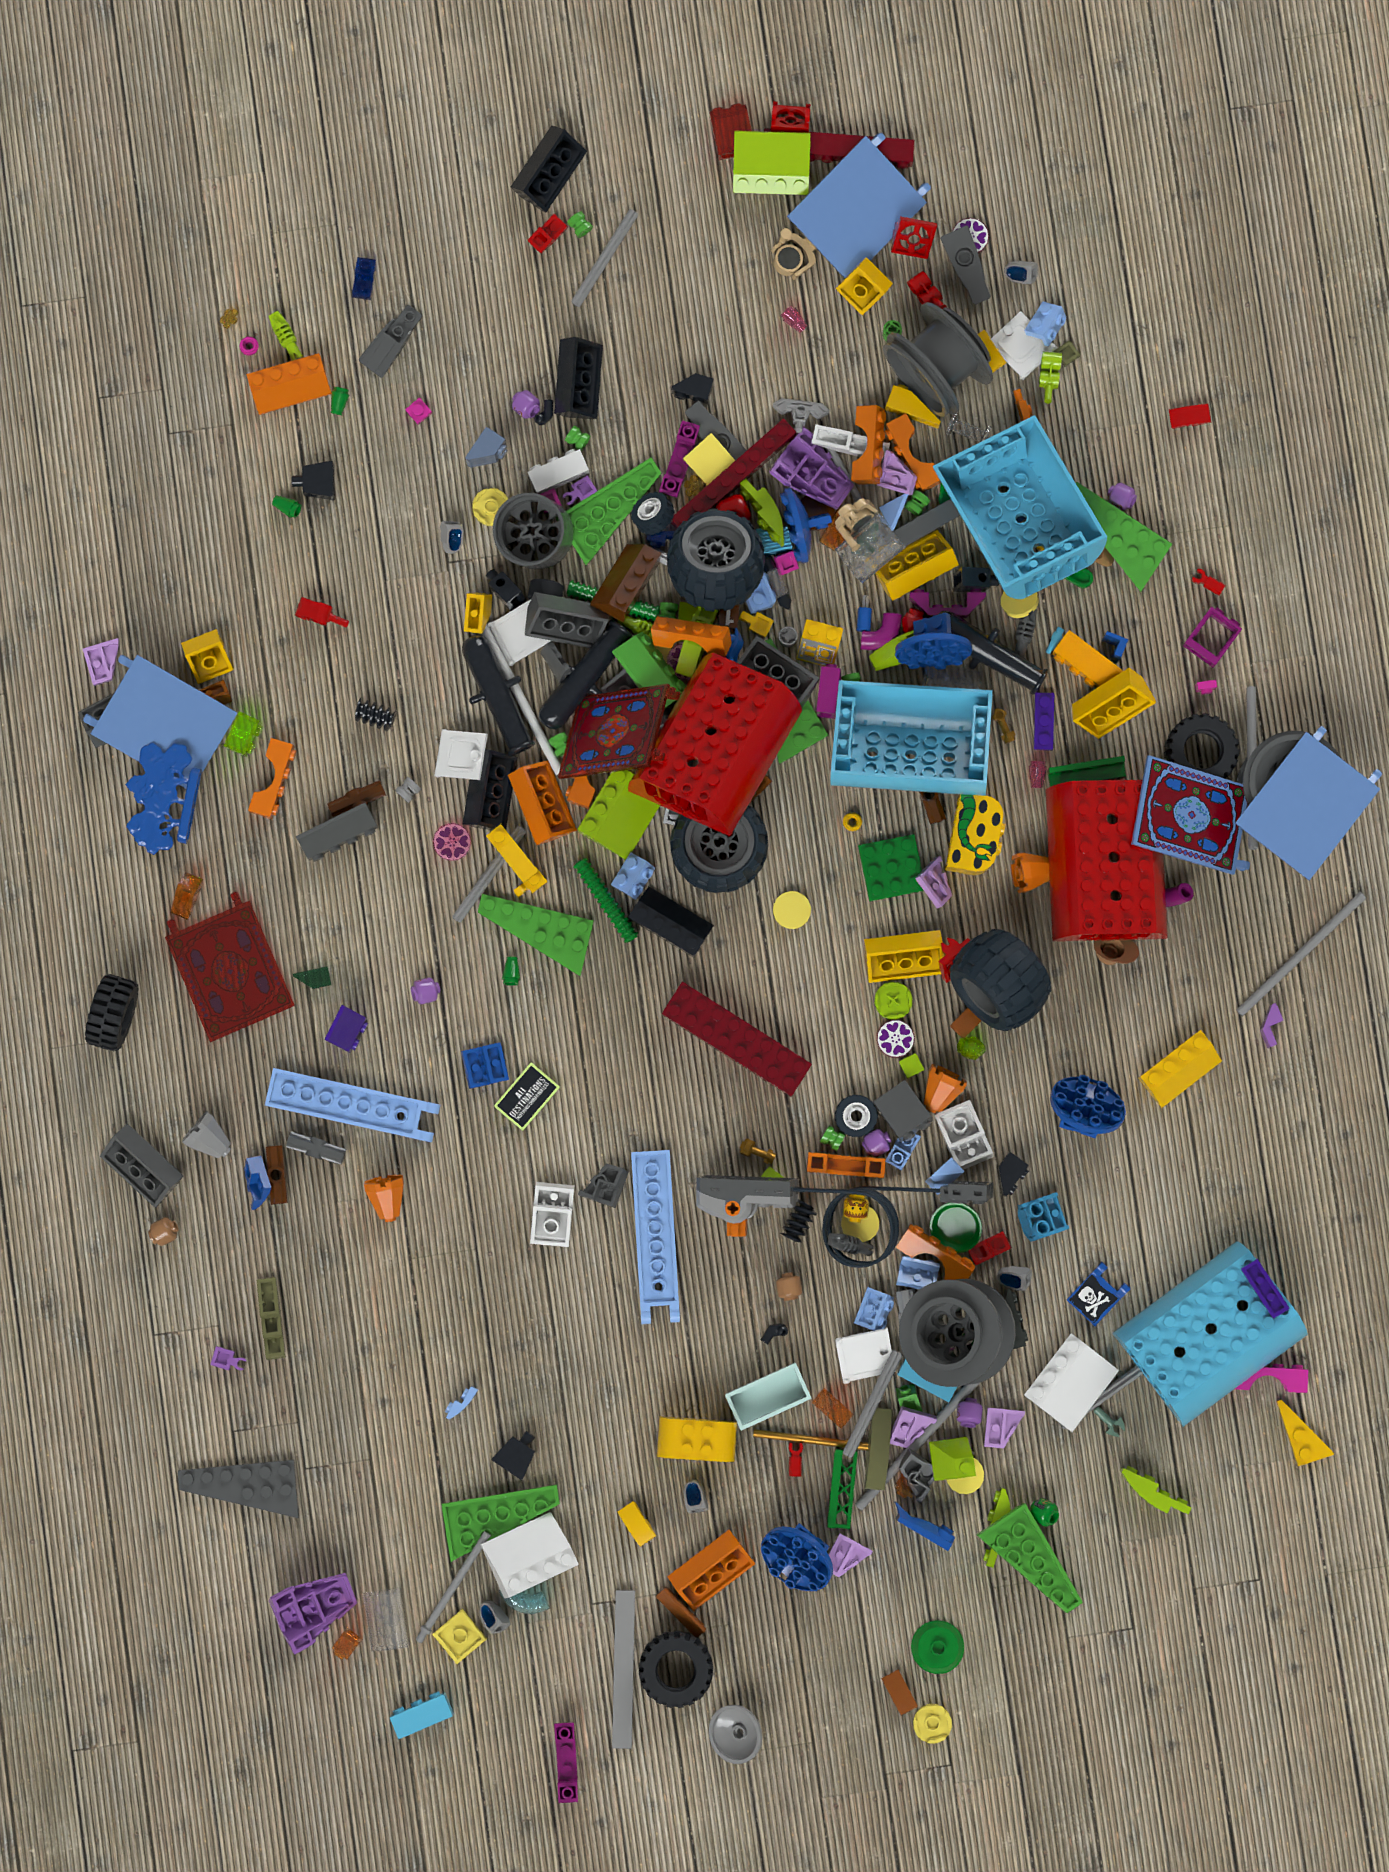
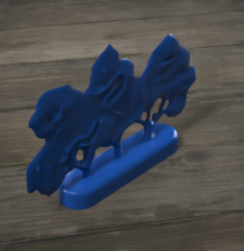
M155 743L142 747L139 763L143 766L145 774L134 775L125 784L130 791L134 792L136 802L145 806V810L134 815L126 827L130 834L134 836L138 845L146 847L147 852L155 855L159 850H169L172 848L173 839L169 832L175 826L179 828L177 834L178 842L187 844L202 770L192 768L189 778L186 779L182 772L192 761V757L187 752L185 745L173 744L165 753H162L161 748ZM174 773H178L179 778L174 777ZM185 783L187 784L185 799H180L177 796L176 786ZM171 804H183L180 819H173L169 813ZM163 822L171 823L167 824V828L165 829L159 828L160 824H162Z

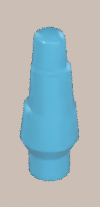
M1058 627L1053 632L1051 641L1046 649L1047 654H1050L1060 642L1065 631L1064 629Z

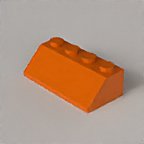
M319 353L246 374L259 415L331 394Z
M548 760L523 766L508 775L536 845L553 841L577 831Z
M729 1529L667 1577L680 1596L695 1611L754 1566L755 1562Z

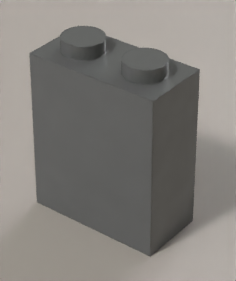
M905 1080L873 1101L876 1109L901 1143L911 1140L916 1132L927 1129L933 1121L929 1112Z

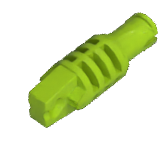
M279 311L269 315L273 331L281 346L287 349L292 361L303 358L296 344L297 338L283 315Z
M627 616L624 622L617 621L622 626L632 630L633 634L644 632L653 641L651 634L652 622L648 623L647 620L643 621L642 618L635 619Z

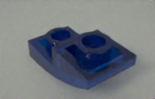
M357 257L352 298L371 300L376 269L375 259Z
M663 531L654 535H647L646 543H650L649 546L655 548L665 547L666 540L671 541L675 531Z

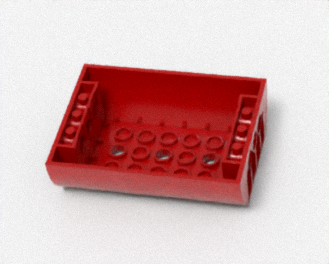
M716 653L705 655L649 748L645 763L639 765L629 782L628 791L727 836H731L802 712L799 701L788 687L776 679ZM728 697H732L735 700L731 704L724 702ZM713 728L717 730L714 735L706 734L708 729ZM689 761H698L695 767L688 766Z
M1143 780L1069 781L1046 789L1052 942L1168 938L1164 854L1131 844ZM1107 815H1115L1117 822L1115 824L1108 823ZM1109 853H1116L1119 857L1118 862H1111L1109 860ZM1112 891L1120 893L1119 901L1111 899L1110 894Z

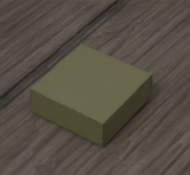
M1070 340L1054 350L1055 353H1062L1061 363L1064 367L1081 356Z

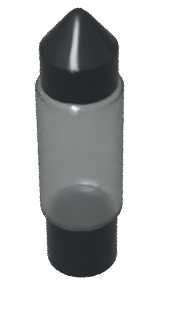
M765 555L764 572L768 575L769 585L775 591L776 600L779 605L789 610L792 600L786 584L772 557Z

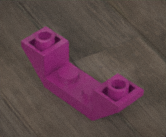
M682 420L659 493L661 492L675 498L678 497L689 467L682 458L695 448L700 429L699 425Z
M917 589L909 594V600L920 611H923L927 618H931L941 611H950L961 618H967L986 598V592H982L980 589H973L966 594V607L955 604L951 605V608H944V605L936 604L929 608V592Z
M574 1722L554 1723L558 1772V1803L578 1802Z

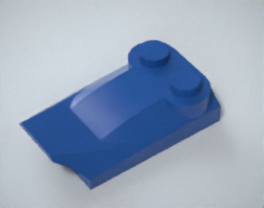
M896 1501L894 1502L898 1511L895 1519L949 1551L955 1539L952 1529L943 1524L939 1527L925 1519L910 1516Z

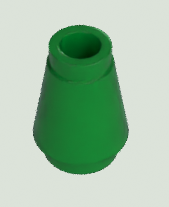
M334 386V390L331 391L332 414L342 416L350 396L348 389Z
M276 495L272 501V505L289 518H296L300 514L302 505L297 500Z
M506 957L502 975L504 985L517 986L521 980L517 957Z

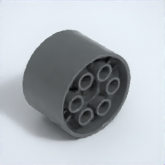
M521 493L509 498L497 511L493 521V538L498 550L506 559L529 569L541 570L556 565L567 555L573 541V525L566 510L555 501L536 493ZM532 502H538L537 513L533 512ZM548 511L549 518L543 521L541 515L543 512ZM525 512H530L531 516L528 521L523 520ZM511 515L519 520L518 525L508 522ZM558 515L560 521L552 524V521ZM531 527L536 529L534 531L535 535L529 534L531 532ZM557 527L559 533L556 537H552L551 530ZM520 528V537L515 538L514 531ZM552 540L558 541L556 547L552 545ZM515 542L520 543V544H519L517 547H515L512 551L510 550V548H509V546H508V545H510V544H512V543H515ZM548 544L550 547L549 552L543 554L542 547ZM525 545H530L531 551L528 554L523 552ZM537 551L538 560L533 561V556Z

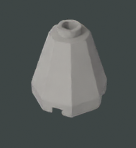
M208 1111L196 1121L194 1127H191L182 1140L188 1147L218 1159L221 1156L225 1157L231 1150L229 1147L230 1141L213 1115Z

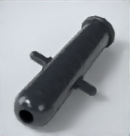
M941 611L938 613L946 612L950 614L951 634L965 637L971 642L972 653L970 657L973 659L969 663L970 669H975L979 663H983L1031 690L1030 694L1033 695L1038 691L1048 674V669L1042 670L996 640L1000 633L998 628H994L987 635L953 612Z
M610 620L609 627L576 666L571 667L568 665L571 673L565 677L549 696L548 700L541 706L538 717L549 729L557 730L564 726L588 693L591 692L600 699L604 696V693L596 687V682L615 659L612 651L633 637L618 622Z
M482 635L469 637L463 642L462 653L480 689V693L470 697L469 702L475 704L482 700L486 701L509 748L508 755L513 756L530 749L535 745V741L531 740L510 691L512 686L521 682V677L515 676L509 680L505 679L488 639Z

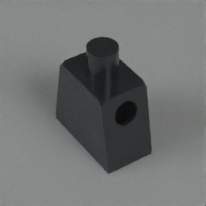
M333 461L302 466V475L291 477L292 487H302L303 494L307 497L335 500V470Z
M961 567L953 573V592H970L973 589H980L982 592H985L991 586H999L1000 584L996 576L991 575L990 568Z
M492 569L486 574L490 581L488 583L490 588L509 611L527 602L522 591L503 571L498 573L495 569Z
M525 1431L520 1440L512 1436L491 1460L522 1481L536 1452L529 1447L535 1436L528 1431Z

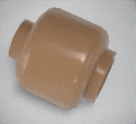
M165 1217L152 1223L148 1234L154 1244L164 1246L177 1238L179 1228L175 1221Z
M793 1272L781 1274L782 1278L776 1280L778 1297L783 1298L784 1301L799 1299L798 1296L802 1294L800 1277L793 1276Z

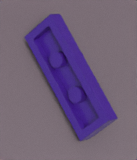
M1036 692L1033 750L1053 751L1054 693Z
M1258 1259L1241 1268L1242 1273L1272 1319L1290 1309Z

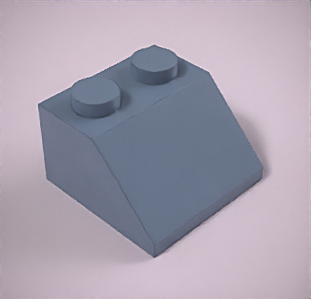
M486 427L465 457L467 466L472 468L497 463L499 458L502 460L508 451L505 438Z

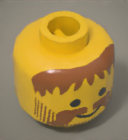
M849 1195L848 1198H845L843 1215L849 1218V1222L861 1223V1219L868 1217L869 1201L865 1199V1196Z

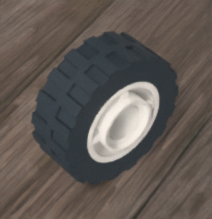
M648 493L642 496L633 506L631 511L632 522L642 533L654 535L664 530L671 523L675 513L674 506L663 493Z
M849 1095L843 1098L835 1110V1121L838 1128L844 1134L851 1137H862L869 1134L877 1123L878 1114L874 1103L862 1095ZM855 1110L861 1113L859 1121L851 1119V1113Z

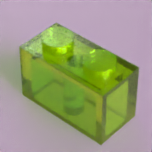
M239 711L223 745L225 749L247 757L254 750L255 744L253 742L255 737H259L262 732V722Z

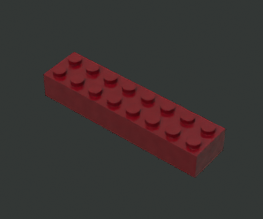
M683 981L661 1013L665 1018L789 1097H792L812 1066V1063Z

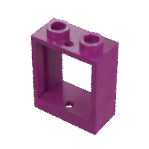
M1211 606L1185 641L1183 647L1214 668L1242 628L1239 627L1240 624L1236 620L1225 617V613L1217 607L1214 609ZM1209 617H1212L1233 633L1217 656L1193 640Z
M826 664V667L821 666L816 710L817 717L836 719L841 669L837 668L835 664Z

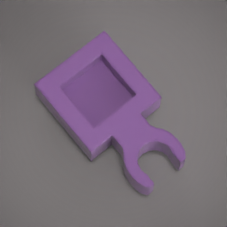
M585 476L571 485L574 491L564 493L563 499L570 496L572 500L567 505L571 506L576 499L579 498L580 501H583L597 492L589 477Z
M216 1346L210 1365L228 1371L231 1365L237 1370H244V1368L238 1366V1362L240 1360L246 1362L247 1360L243 1357L234 1358L235 1351Z

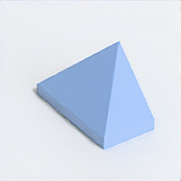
M903 494L879 507L889 532L895 530L908 494Z
M951 1157L925 1182L930 1188L940 1189L941 1186L955 1181L965 1171Z

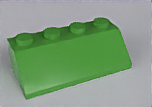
M641 632L612 651L640 690L644 692L649 688L664 686L657 713L673 706L678 701L686 685L674 674V669L665 662L662 653L653 646L648 635ZM648 691V693L645 696L653 706V702L651 701V694H649Z

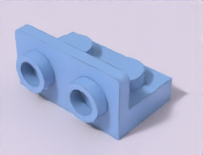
M764 571L757 589L746 601L751 614L772 608L776 602L775 591L771 589L768 575Z
M867 1287L854 1323L873 1331L884 1329L887 1325V1316L894 1306V1297Z

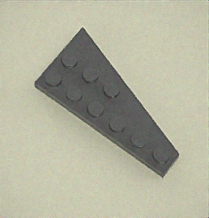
M294 1460L178 1470V1484L181 1491L299 1518Z

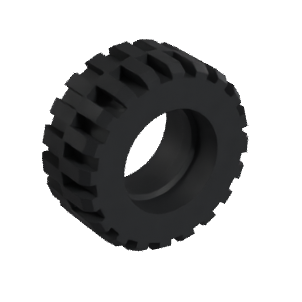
M1207 713L1202 715L1194 714L1181 720L1171 730L1165 742L1164 758L1169 762L1226 779L1237 765V758L1240 755V749H1238L1239 740L1235 738L1234 729H1230L1227 726L1229 723L1225 720L1223 722L1219 720L1220 717L1216 715L1212 717ZM1201 733L1212 737L1219 747V758L1209 768H1197L1190 764L1185 757V743L1195 734Z
M112 974L103 976L94 994L87 1018L85 1040L89 1045L113 1052L122 1047L131 1026L137 1004L139 988L135 981Z
M674 1630V1632L667 1631L660 1636L657 1635L646 1645L640 1658L639 1678L647 1695L653 1698L656 1703L666 1705L669 1708H684V1706H690L698 1699L700 1700L710 1687L713 1677L712 1657L706 1645L698 1637H694L688 1632H680L679 1630ZM681 1651L692 1659L695 1668L694 1675L685 1686L678 1688L670 1687L660 1679L658 1663L666 1653Z

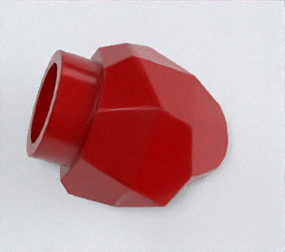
M910 607L909 612L902 618V626L905 633L914 630L913 621L924 619L923 611Z

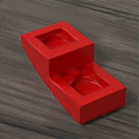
M554 213L527 241L542 254L568 229V226Z
M1209 404L1169 409L1172 429L1212 423Z
M1003 1230L977 1243L968 1251L976 1266L1012 1247Z

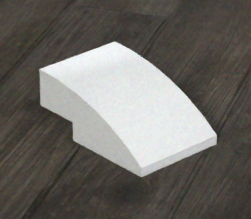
M970 1100L934 1115L951 1157L963 1170L993 1157L992 1149Z
M536 1182L530 1244L569 1247L575 1185Z

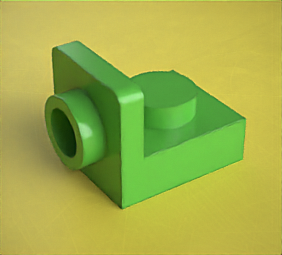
M914 1384L903 1385L896 1389L900 1407L923 1412Z

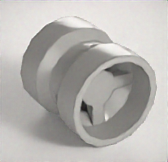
M786 626L780 630V644L786 648L793 647L796 644L797 632L793 627Z
M409 777L404 780L402 786H398L395 789L396 793L407 803L412 800L414 794H418L422 790Z

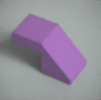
M1276 1003L1269 1006L1260 1029L1267 1048L1277 1045L1270 1026L1284 1021Z

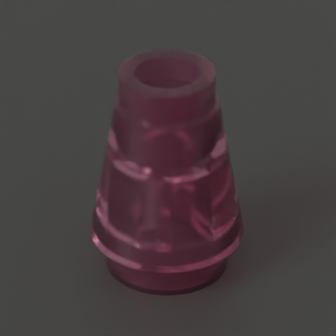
M791 305L780 315L783 318L782 321L799 333L808 326L797 308H793Z
M1030 761L1028 766L1031 788H1043L1047 771L1046 761Z

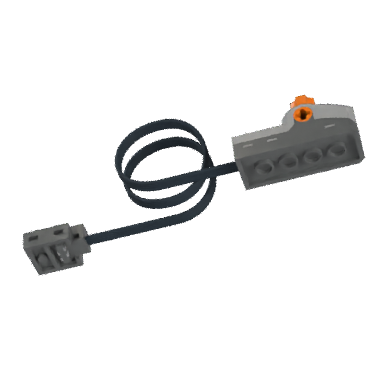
M703 1175L697 1177L696 1206L712 1216L725 1220L727 1222L726 1236L746 1237L747 1220L756 1213L758 1207L773 1205V1208H793L796 1206V1202H798V1192L840 1193L831 1201L824 1214L822 1224L823 1240L828 1252L836 1261L848 1267L864 1268L875 1265L887 1258L894 1250L899 1237V1220L894 1206L887 1197L875 1190L940 1193V1202L967 1204L973 1200V1204H984L993 1198V1182L953 1181V1183L941 1186L940 1189L858 1186L847 1190L799 1188V1178ZM847 1194H861L871 1197L883 1207L890 1224L889 1243L884 1253L876 1260L857 1261L827 1244L829 1233H832L834 1211L841 1199Z

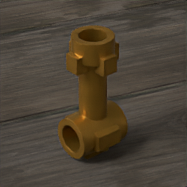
M997 708L994 709L992 720L998 722L1003 733L1001 739L1007 744L1016 740V734L1014 731L1010 732L1005 721L1006 711Z
M747 1138L742 1141L739 1148L741 1149L740 1154L747 1157L754 1154L763 1158V1163H773L776 1156L773 1150L769 1149L766 1152L755 1147L756 1142Z

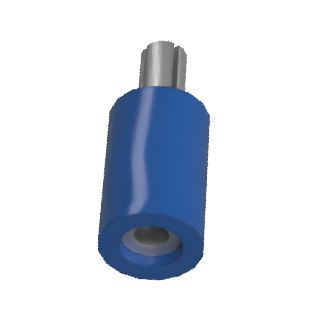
M868 595L863 596L862 607L858 608L856 627L858 632L871 631L872 609L868 608Z

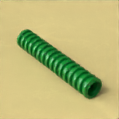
M571 580L566 594L568 597L572 595L573 598L578 597L579 600L584 599L585 602L589 600L591 603L598 589L597 587L592 588L591 585L586 586L585 583H575L574 580ZM642 600L636 601L630 611V615L636 614V617L641 616L643 619L646 617L647 620L653 619L652 621L654 622L659 615L660 606H654L652 603L649 605L648 602L642 603Z
M588 858L578 861L573 868L578 870L577 874H580V878L584 879L583 883L588 885V889H591L590 893L594 894V899L597 898V903L601 904L600 908L604 909L603 912L608 914L607 918H610V922L614 923L613 927L618 929L617 933L621 934L620 937L625 939L624 943L634 940L638 937L639 933L635 932V927H632V923L628 922L629 918L624 916L625 912H622V908L618 907V902L615 903V898L611 897L612 893L608 892L609 889L605 888V883H602V879L598 878L599 874L594 872L595 868H592V864L588 863Z

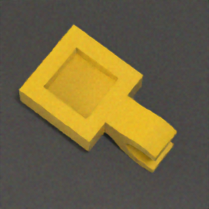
M742 611L739 620L751 624L748 630L766 638L774 620L759 612L754 617Z
M538 870L525 883L515 888L514 893L518 898L528 890L533 894L545 885L547 880Z

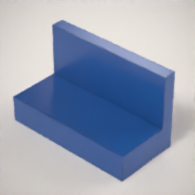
M1107 631L1102 641L1116 646L1110 661L1118 663L1123 655L1128 639Z

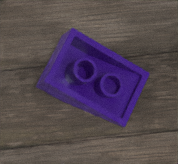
M341 1005L324 1040L349 1053L352 1050L355 1051L360 1042L358 1040L360 1033L364 1034L368 1027L367 1018Z

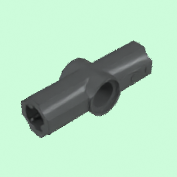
M296 1132L290 1133L286 1147L303 1152L305 1155L341 1165L347 1150L329 1144L327 1141L312 1136L310 1138Z

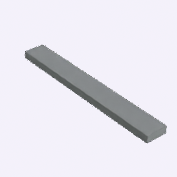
M616 1590L612 1731V1748L632 1749L635 1590Z

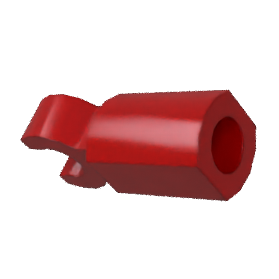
M1197 569L1196 572L1201 575V579L1193 577L1191 581L1195 584H1203L1204 588L1220 596L1226 585L1210 575L1209 577L1206 576L1202 569Z
M789 1443L788 1449L791 1452V1456H789L788 1476L802 1477V1457H800V1453L803 1450V1444L800 1443L799 1449L795 1451L792 1449V1443Z

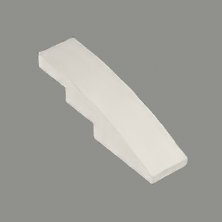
M816 424L812 444L861 457L867 447V437L853 434L850 431ZM883 442L884 456L882 462L884 461L886 450L890 448V443Z

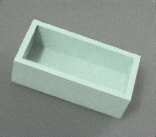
M792 1363L725 1394L741 1431L812 1399L796 1363Z

